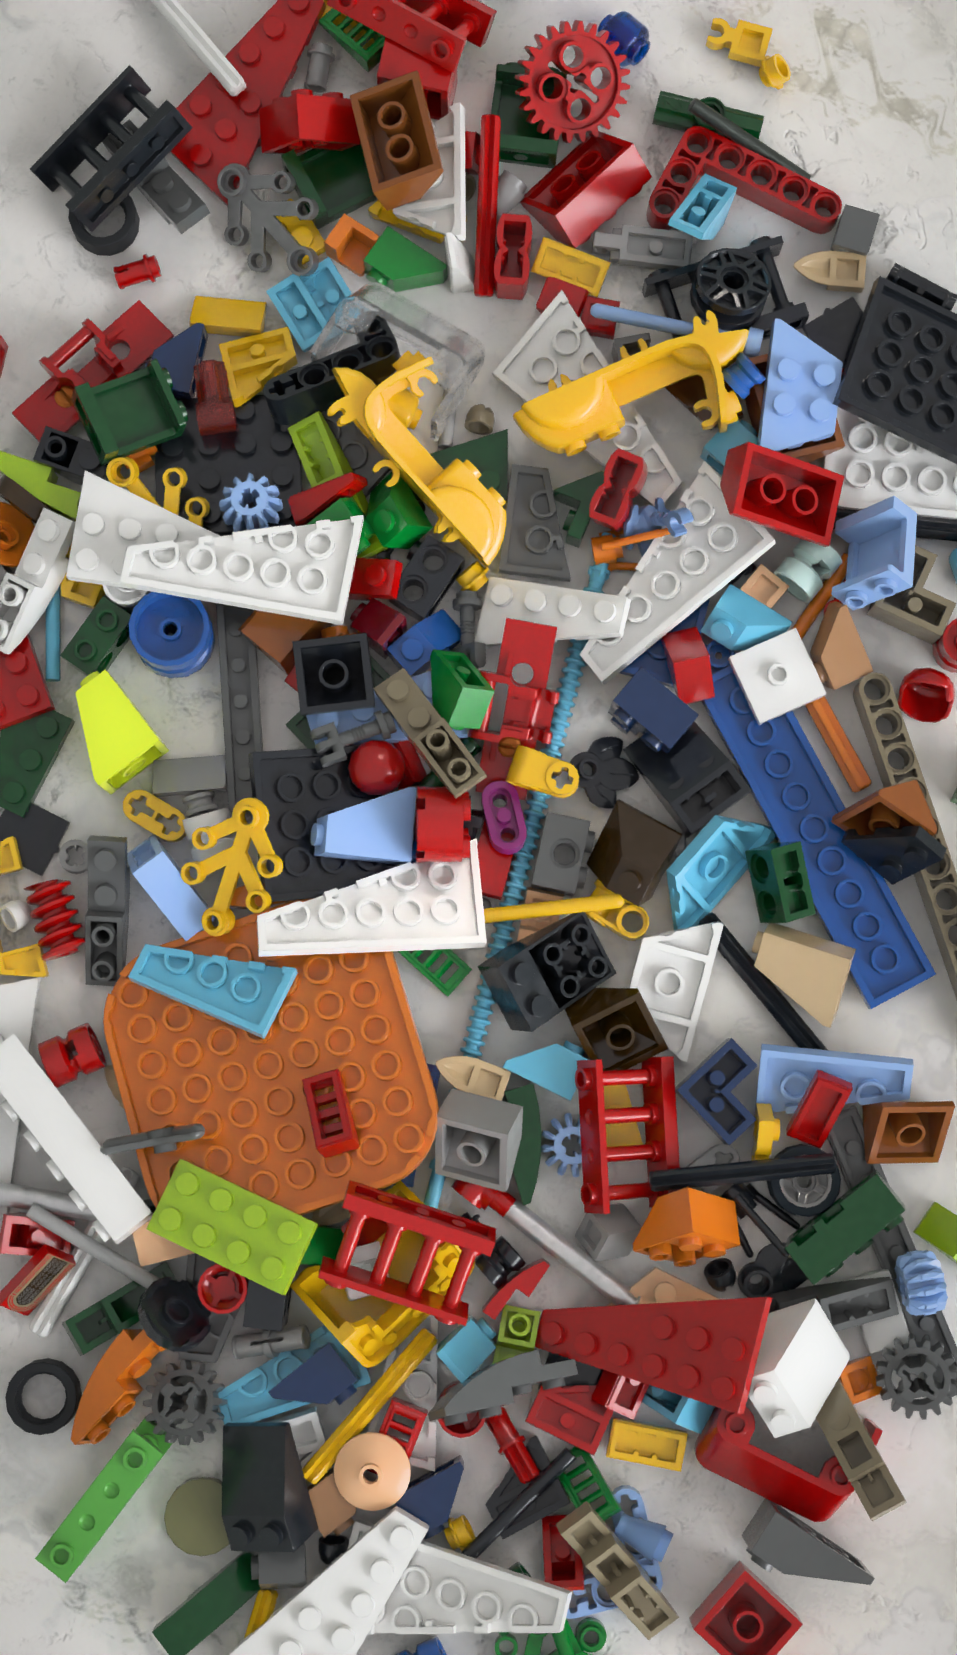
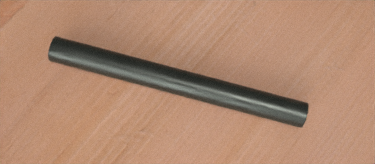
M694 98L688 107L689 112L737 144L810 180L811 175L699 99Z

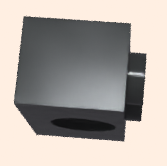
M547 812L531 887L569 896L575 895L576 888L584 889L588 868L582 867L581 864L584 852L591 853L596 833L589 831L591 821ZM559 846H568L573 850L575 858L570 864L562 865L555 860L554 850Z

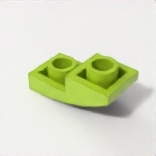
M510 1305L504 1306L492 1364L519 1354L534 1351L540 1311Z

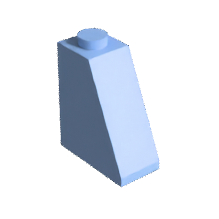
M408 787L317 818V823H314L312 826L310 837L311 845L315 846L314 856L394 865L411 862L416 788Z
M153 834L127 853V862L132 874L183 939L188 941L196 933L204 931L202 915L209 906L193 885L186 884L182 880L180 867L156 835ZM214 915L211 918L212 922L216 920Z

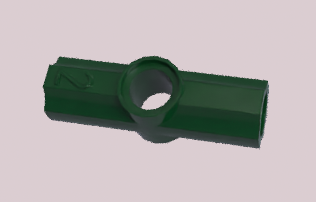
M660 91L652 124L684 132L693 126H701L731 140L688 111L693 98ZM706 97L700 100L759 140L764 116L726 107L719 99L714 97Z

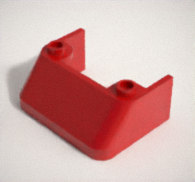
M715 1407L702 1433L699 1434L695 1442V1456L704 1468L814 1522L828 1520L855 1491L835 1455L824 1462L818 1477L749 1444L755 1430V1418L747 1407H745L744 1414H736ZM865 1418L863 1423L874 1444L877 1446L883 1430L873 1421Z

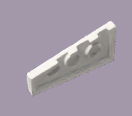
M429 1315L387 1356L383 1374L421 1329H428L438 1339L439 1321L433 1315ZM438 1341L392 1395V1397L395 1396L427 1409L428 1413L437 1403L438 1356L436 1352ZM392 1397L370 1421L367 1432H379ZM394 1413L392 1418L412 1428L415 1424V1421ZM427 1413L409 1461L410 1465L435 1472L437 1420L429 1421ZM390 1427L387 1431V1434L407 1442L410 1435Z

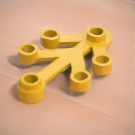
M118 457L109 462L106 468V475L110 483L119 487H126L131 493L160 506L139 479V467L133 459ZM123 465H127L130 469V476L128 478H124L121 474ZM173 467L167 469L162 477L165 485L163 508L179 515L181 488L186 485L188 477L182 468ZM172 472H176L180 476L178 485H174L170 481ZM203 497L190 498L185 504V512L189 516L188 520L203 527V518L210 511L209 502ZM195 501L202 505L203 510L200 515L195 514L192 506Z
M250 797L238 801L233 808L231 818L212 827L197 828L192 834L193 845L199 850L213 848L217 844L218 839L237 832L232 847L201 862L193 861L186 863L181 868L182 880L186 884L194 885L203 882L207 875L225 867L213 907L206 909L202 915V926L211 936L227 934L234 928L235 915L229 907L240 875L248 891L246 906L251 912H264L272 904L271 895L264 890L248 854L252 839L260 856L257 863L259 874L264 878H272L281 874L283 870L282 859L275 854L265 831L269 821V811L259 799ZM247 810L253 815L251 823H248L245 818ZM202 832L207 833L209 837L207 845L201 840ZM268 859L274 863V871L272 873L266 868ZM191 867L197 870L198 875L196 879L190 875ZM256 895L261 896L263 900L261 908L255 904ZM213 915L216 916L219 921V925L217 928H215L212 924L211 918Z

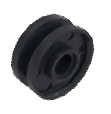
M722 248L712 251L701 260L696 271L695 279L690 289L691 305L696 314L705 322L707 321L706 312L708 310L712 311L717 318L719 329L740 330L750 327L761 316L772 287L771 275L764 263L749 252L735 248Z

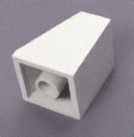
M816 1298L768 1314L748 1396L774 1438L811 1427L850 1358L849 1352Z

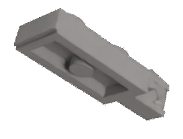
M622 225V228H613L612 234L595 232L592 242V253L610 256V262H618L621 265L674 270L690 265L693 236L680 231Z

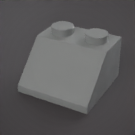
M451 1089L437 1115L435 1174L506 1192L509 1188L522 1137L523 1106Z

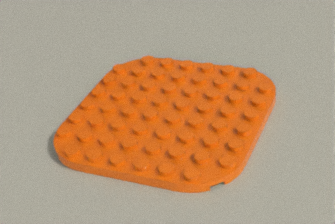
M311 899L293 900L269 908L264 912L236 919L234 928L229 933L221 936H211L204 930L196 933L188 941L180 938L159 945L161 947L192 951L193 954L210 957L218 955L227 957L229 960L248 963L249 961L265 963L267 966L296 968L298 974L265 1039L131 982L128 976L139 955L119 973L121 976L111 994L108 993L103 1023L108 1050L131 1134L195 1123L202 1124L205 1128V1134L202 1138L177 1142V1150L154 1154L153 1146L136 1149L144 1183L155 1207H157L179 1159H184L299 1215L343 1202L350 1180L380 1190L401 1181L420 1165L429 1152L437 1132L438 1099L393 951L259 957L257 915L297 901L305 902ZM338 1068L343 1079L360 1147L324 1158L316 1150L302 1079ZM334 1086L315 1091L316 1097L335 1091ZM337 1101L320 1106V1111L337 1106ZM338 1117L323 1122L324 1126L339 1122L341 1118Z

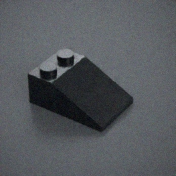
M289 1422L226 1423L223 1426L222 1519L231 1551L294 1553L318 1529Z

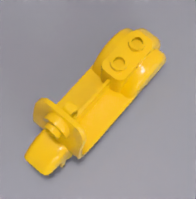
M708 310L706 312L707 321L705 325L702 324V320L698 316L693 318L691 334L666 340L649 348L646 341L640 338L638 339V346L641 351L630 356L625 346L620 347V357L622 360L575 381H571L568 376L561 374L562 386L559 388L550 379L548 383L549 392L524 403L521 406L522 409L513 414V419L521 431L535 444L557 454L566 453L567 456H573L584 451L587 448L586 444L598 438L602 442L607 441L621 433L620 429L624 427L625 419L619 407L682 379L699 375L703 379L707 399L696 402L693 410L696 413L706 409L712 413L710 419L701 423L702 430H709L718 422L719 433H725L729 424L738 421L737 413L742 411L734 390L727 392L725 389L722 370L736 361V357L744 351L749 330L742 329L719 333L717 318L712 311Z
M409 350L406 351L392 365L397 371L378 386L360 371L347 367H334L332 372L345 397L337 400L329 407L327 411L328 417L341 411L343 415L337 421L338 427L354 422L356 427L385 459L378 461L373 466L372 471L374 474L382 467H388L392 471V477L385 484L387 488L394 486L400 477L438 517L433 527V533L440 534L446 528L448 529V533L444 534L441 542H454L458 539L475 559H478L485 567H489L498 554L504 540L506 511L502 506L506 501L493 487L487 490L478 480L482 476L481 473L468 459L462 462L456 458L443 469L388 406V400L393 395L410 387L411 392L416 397L421 398L424 393L417 385L421 377L427 378L433 385L438 382L437 376L432 371L426 369L434 364L432 357L425 358L420 351L414 355Z

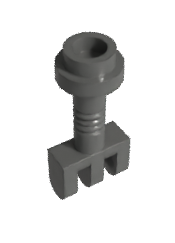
M459 591L456 593V598L452 601V608L460 611L461 646L451 649V652L464 653L473 665L479 669L486 664V644L476 642L474 634V611L481 609V599L478 598V593L475 591Z
M381 710L374 712V721L339 734L334 722L310 731L312 740L324 737L328 739L315 745L318 754L330 750L333 751V753L320 759L322 767H328L347 760L344 747L355 742L357 743L358 741L365 740V738L368 739L381 734L383 740L391 738L390 734L397 732L390 712L382 713Z

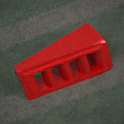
M349 472L290 496L288 503L295 524L297 526L306 525L340 498L353 497L368 485L367 479Z
M337 1068L302 1079L316 1150L324 1158H328L359 1148L358 1135L340 1070ZM334 1086L335 1091L316 1097L315 1091ZM337 1101V1106L320 1111V1106ZM338 1117L341 1118L339 1122L324 1126L323 1122Z
M393 1396L378 1433H383L395 1439L404 1448L410 1459L428 1410ZM394 1413L415 1421L413 1428L393 1420ZM389 1427L410 1435L408 1442L387 1434ZM367 1469V1471L377 1474L374 1469Z

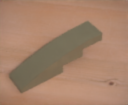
M587 1501L556 1524L561 1536L580 1555L585 1567L605 1587L610 1599L648 1640L679 1618L677 1612L652 1579Z

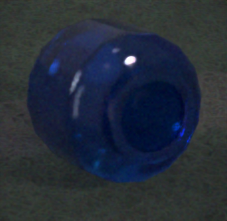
M626 11L618 12L614 16L611 14L607 15L598 26V32L601 30L610 32L606 43L612 40L620 43L614 54H625L627 56L619 64L621 67H626L630 64L633 66L637 65L650 49L648 28Z

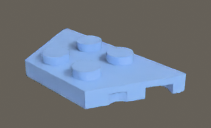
M777 318L774 319L771 327L757 445L776 452L787 448L788 450L794 449L809 441L823 440L835 433L838 406L832 403L841 383L843 366L842 361L783 320Z

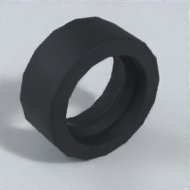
M129 194L119 204L125 213V222L122 228L115 234L107 237L91 235L85 229L84 224L69 210L68 219L77 241L87 251L96 255L112 256L123 252L133 244L139 232L140 218L133 199Z
M50 1358L34 1360L18 1370L9 1382L5 1396L7 1412L14 1424L25 1432L36 1435L54 1433L68 1424L74 1417L82 1397L80 1381L74 1370L64 1362ZM35 1375H53L61 1381L65 1388L66 1400L64 1407L59 1414L52 1418L40 1419L33 1417L26 1411L23 1405L22 1392L24 1385Z

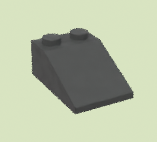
M766 1498L742 1534L748 1546L746 1551L752 1555L751 1560L768 1572H771L774 1567L781 1573L866 1585H871L875 1579L862 1561L778 1504Z

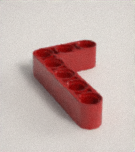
M693 126L683 134L650 196L646 216L647 222L652 228L672 229L673 227L668 225L670 218L705 173L737 187L735 194L817 234H826L835 227L841 213L842 201L835 192L705 127ZM700 145L704 151L695 153L689 150L688 146ZM728 160L733 162L736 167L727 169L721 166L720 162ZM683 175L687 178L688 182L676 183L672 176ZM761 176L768 183L765 185L756 184L752 177ZM793 192L798 195L799 200H788L783 193ZM666 205L671 208L672 212L661 214L655 207ZM826 208L831 213V216H820L815 209Z

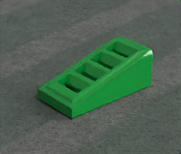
M332 8L319 20V24L367 72H370L380 62L386 37L348 16L336 26L332 22L342 13ZM353 21L357 23L347 34L343 32ZM364 29L366 33L355 42L353 38ZM373 38L375 42L365 50L363 46Z
M451 949L434 950L423 963L417 958L425 950H414L412 953L409 951H397L447 997L472 971ZM443 953L448 958L433 974L429 967ZM453 963L456 964L459 968L444 984L440 977Z
M577 1447L571 1448L570 1451L576 1458L582 1456L585 1462L569 1473L564 1471L559 1476V1479L575 1508H578L586 1501L591 1504L604 1496L607 1502L595 1509L604 1521L622 1511L623 1509L591 1454ZM589 1469L592 1476L574 1486L571 1480ZM597 1483L600 1489L581 1499L579 1493Z

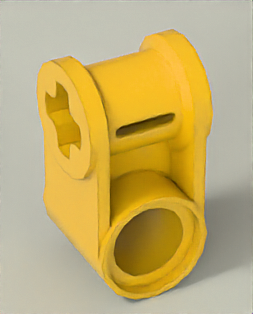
M518 745L505 781L527 790L539 791L557 798H567L576 792L579 775L574 765L550 757L535 749ZM562 771L568 773V779L572 781V784H565L563 789H559L556 787V780L552 779V777L560 776Z
M596 879L594 882L596 888L590 896L615 893L607 889L599 879ZM624 899V904L620 908L585 912L590 920L602 927H606L628 941H636L642 938L649 926L647 912L642 907H638ZM627 914H636L641 918L643 926L639 931L630 933L623 928L622 918Z

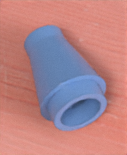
M625 1513L622 1514L614 1532L616 1536L622 1538L650 1562L652 1558L662 1562L674 1533L666 1530V1525L632 1517Z

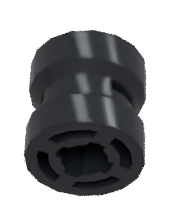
M502 1235L496 1240L491 1257L481 1254L475 1259L477 1267L497 1289L507 1282V1276L512 1271H519L526 1264L523 1258Z

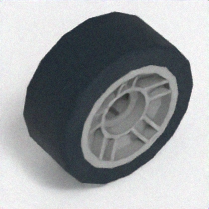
M798 1144L786 1147L774 1158L823 1154L826 1152L818 1147ZM836 1164V1171L833 1174L810 1176L807 1188L798 1185V1177L767 1180L766 1182L770 1196L780 1208L793 1215L810 1217L822 1214L833 1205L840 1192L841 1177Z

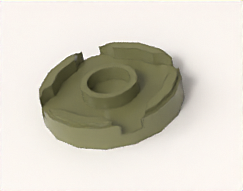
M211 1477L189 1479L176 1488L167 1502L164 1515L167 1534L174 1545L187 1554L201 1557L212 1555L229 1545L222 1519V1481Z

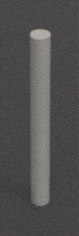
M35 1203L32 1204L26 1214V1217L145 1288H148L154 1281L160 1279Z

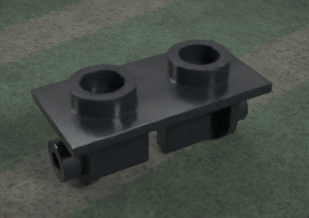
M897 263L894 264L886 278L950 311L957 301L956 294Z

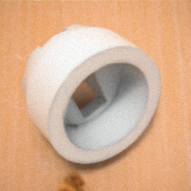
M12 900L0 906V918L5 927L11 932L20 930L31 920V908L24 901Z

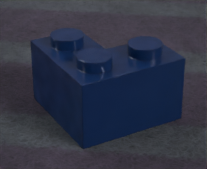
M642 667L614 698L608 712L613 716L610 721L625 734L631 731L634 735L641 732L644 734L641 739L648 747L655 752H659L662 749L666 754H668L699 716L698 713Z
M727 1038L675 1087V1092L725 1145L730 1146L757 1120L731 1091L758 1065L732 1038Z

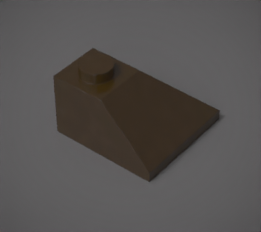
M619 799L616 801L586 864L607 889L621 895L624 899L639 907L652 898L683 834Z
M594 988L565 1009L570 1023L589 1059H602L603 1071L627 1070L669 1049L638 988Z

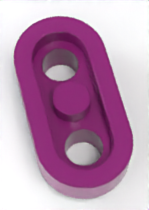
M505 781L492 782L485 787L481 798L489 840L497 852L507 855L514 854L523 848L527 836L517 790L510 783ZM497 799H502L506 802V805L499 808L493 802ZM511 833L514 839L507 842L501 838V835Z

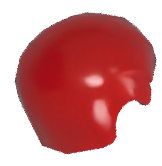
M915 668L904 676L901 682L898 698L899 708L907 716L921 722L936 723L944 720L949 716L955 699L954 683L943 672L933 668Z
M370 740L363 742L351 754L348 770L353 784L365 794L387 795L394 791L403 780L405 762L401 752L390 742Z

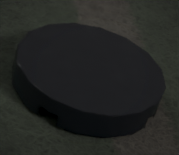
M163 1277L154 1281L140 1297L137 1309L140 1324L147 1336L160 1347L173 1352H186L197 1347L210 1332L209 1316L211 1311L202 1305L198 1297V1289L192 1283L183 1279L179 1282L171 1280L173 1277Z

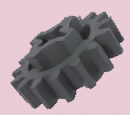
M913 1333L909 1334L908 1343L906 1344L895 1338L894 1351L885 1347L882 1350L883 1357L887 1361H877L876 1370L883 1373L876 1376V1385L884 1387L880 1391L882 1400L892 1398L891 1410L896 1412L902 1406L905 1408V1415L908 1419L913 1415V1411H919L922 1420L926 1419L927 1410L932 1409L935 1414L940 1415L939 1404L943 1402L951 1406L953 1401L948 1392H957V1382L952 1380L957 1378V1367L950 1366L955 1362L953 1353L943 1355V1342L939 1341L934 1346H931L929 1335L926 1334L921 1342H916ZM910 1354H920V1355H917V1356H909V1357L907 1356V1355H910ZM938 1364L943 1371L942 1384L933 1375L937 1370L936 1366ZM893 1369L902 1378L898 1383L897 1389L891 1379ZM921 1372L924 1373L925 1379L922 1380L921 1378L917 1377L914 1379V1381L911 1380V1373H913L916 1376H918Z
M181 1360L179 1367L174 1363L166 1364L168 1374L156 1372L154 1376L158 1384L156 1386L147 1385L146 1390L153 1395L152 1399L143 1401V1406L152 1407V1413L148 1414L145 1419L148 1422H157L153 1433L155 1435L166 1433L165 1442L175 1443L178 1439L179 1445H189L191 1438L194 1442L201 1443L204 1441L203 1431L212 1434L217 1431L212 1423L214 1419L224 1420L225 1416L218 1412V1407L227 1404V1400L219 1398L218 1393L225 1388V1385L213 1383L217 1372L209 1370L204 1373V1363L196 1362L193 1367L191 1361ZM190 1376L195 1378L185 1386L177 1382L182 1377ZM183 1396H189L186 1399V1404L188 1405L187 1410L182 1409L185 1405V1402L182 1399ZM185 1419L194 1424V1426L187 1429L176 1427L177 1424H181Z

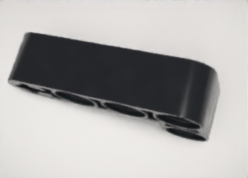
M367 312L358 316L353 325L358 344L270 379L265 384L263 392L273 420L280 425H290L318 411L328 410L334 402L345 397L332 372L334 367H347L360 371L377 386L397 371L392 365L401 355L397 341L382 314Z

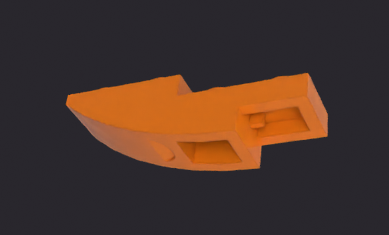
M123 1329L98 1362L86 1385L75 1415L70 1439L74 1445L99 1443L110 1433L111 1429L109 1426L118 1417L124 1416L135 1406L136 1401L134 1399L144 1390L136 1379L144 1375L151 1368L152 1363L150 1361L159 1352L166 1350L149 1338L144 1329Z

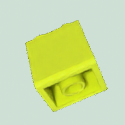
M105 669L101 673L95 671L85 677L80 683L81 688L75 693L94 780L109 794H113L153 764L154 760H158L166 754L169 749L121 686Z

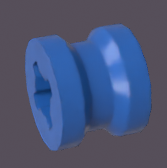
M742 352L736 357L735 364L730 368L722 370L724 380L743 400L750 394V389L755 384H761L766 380L761 371Z

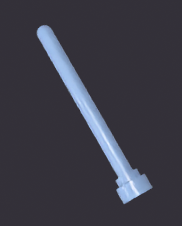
M599 303L593 304L590 308L591 315L598 319L681 336L691 334L693 330L692 322ZM750 327L743 351L747 357L759 356L764 334L763 329ZM718 328L719 333L731 331Z

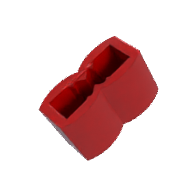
M503 213L498 221L493 275L494 292L497 298L523 300L527 293L530 270L529 257L532 246V223L529 215Z
M620 448L610 456L604 470V483L595 491L590 502L589 516L596 524L616 532H620L624 528V522L628 519L631 506L633 505V498L640 493L646 482L648 469L642 457Z

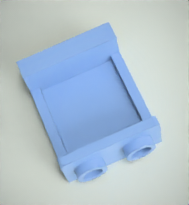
M892 496L837 520L835 534L849 543L846 581L833 586L831 595L854 611L913 587L917 513L896 496Z

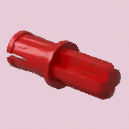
M501 1407L502 1414L486 1418L485 1423L500 1447L498 1450L499 1454H505L521 1483H529L539 1475V1470L523 1443L526 1438L524 1435H519L505 1407Z

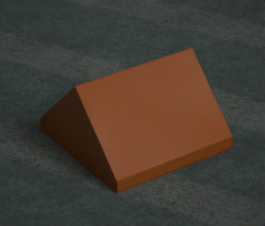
M254 610L238 630L288 675L295 665L292 642L322 638L321 630L331 627L333 624Z
M917 779L879 789L835 814L831 820L832 823L844 831L856 829L858 835H873L876 828L891 827L900 829L903 826H921L931 836L937 832L936 823Z
M880 1102L863 1105L864 1146L867 1164L938 1163L955 1109L954 1102Z

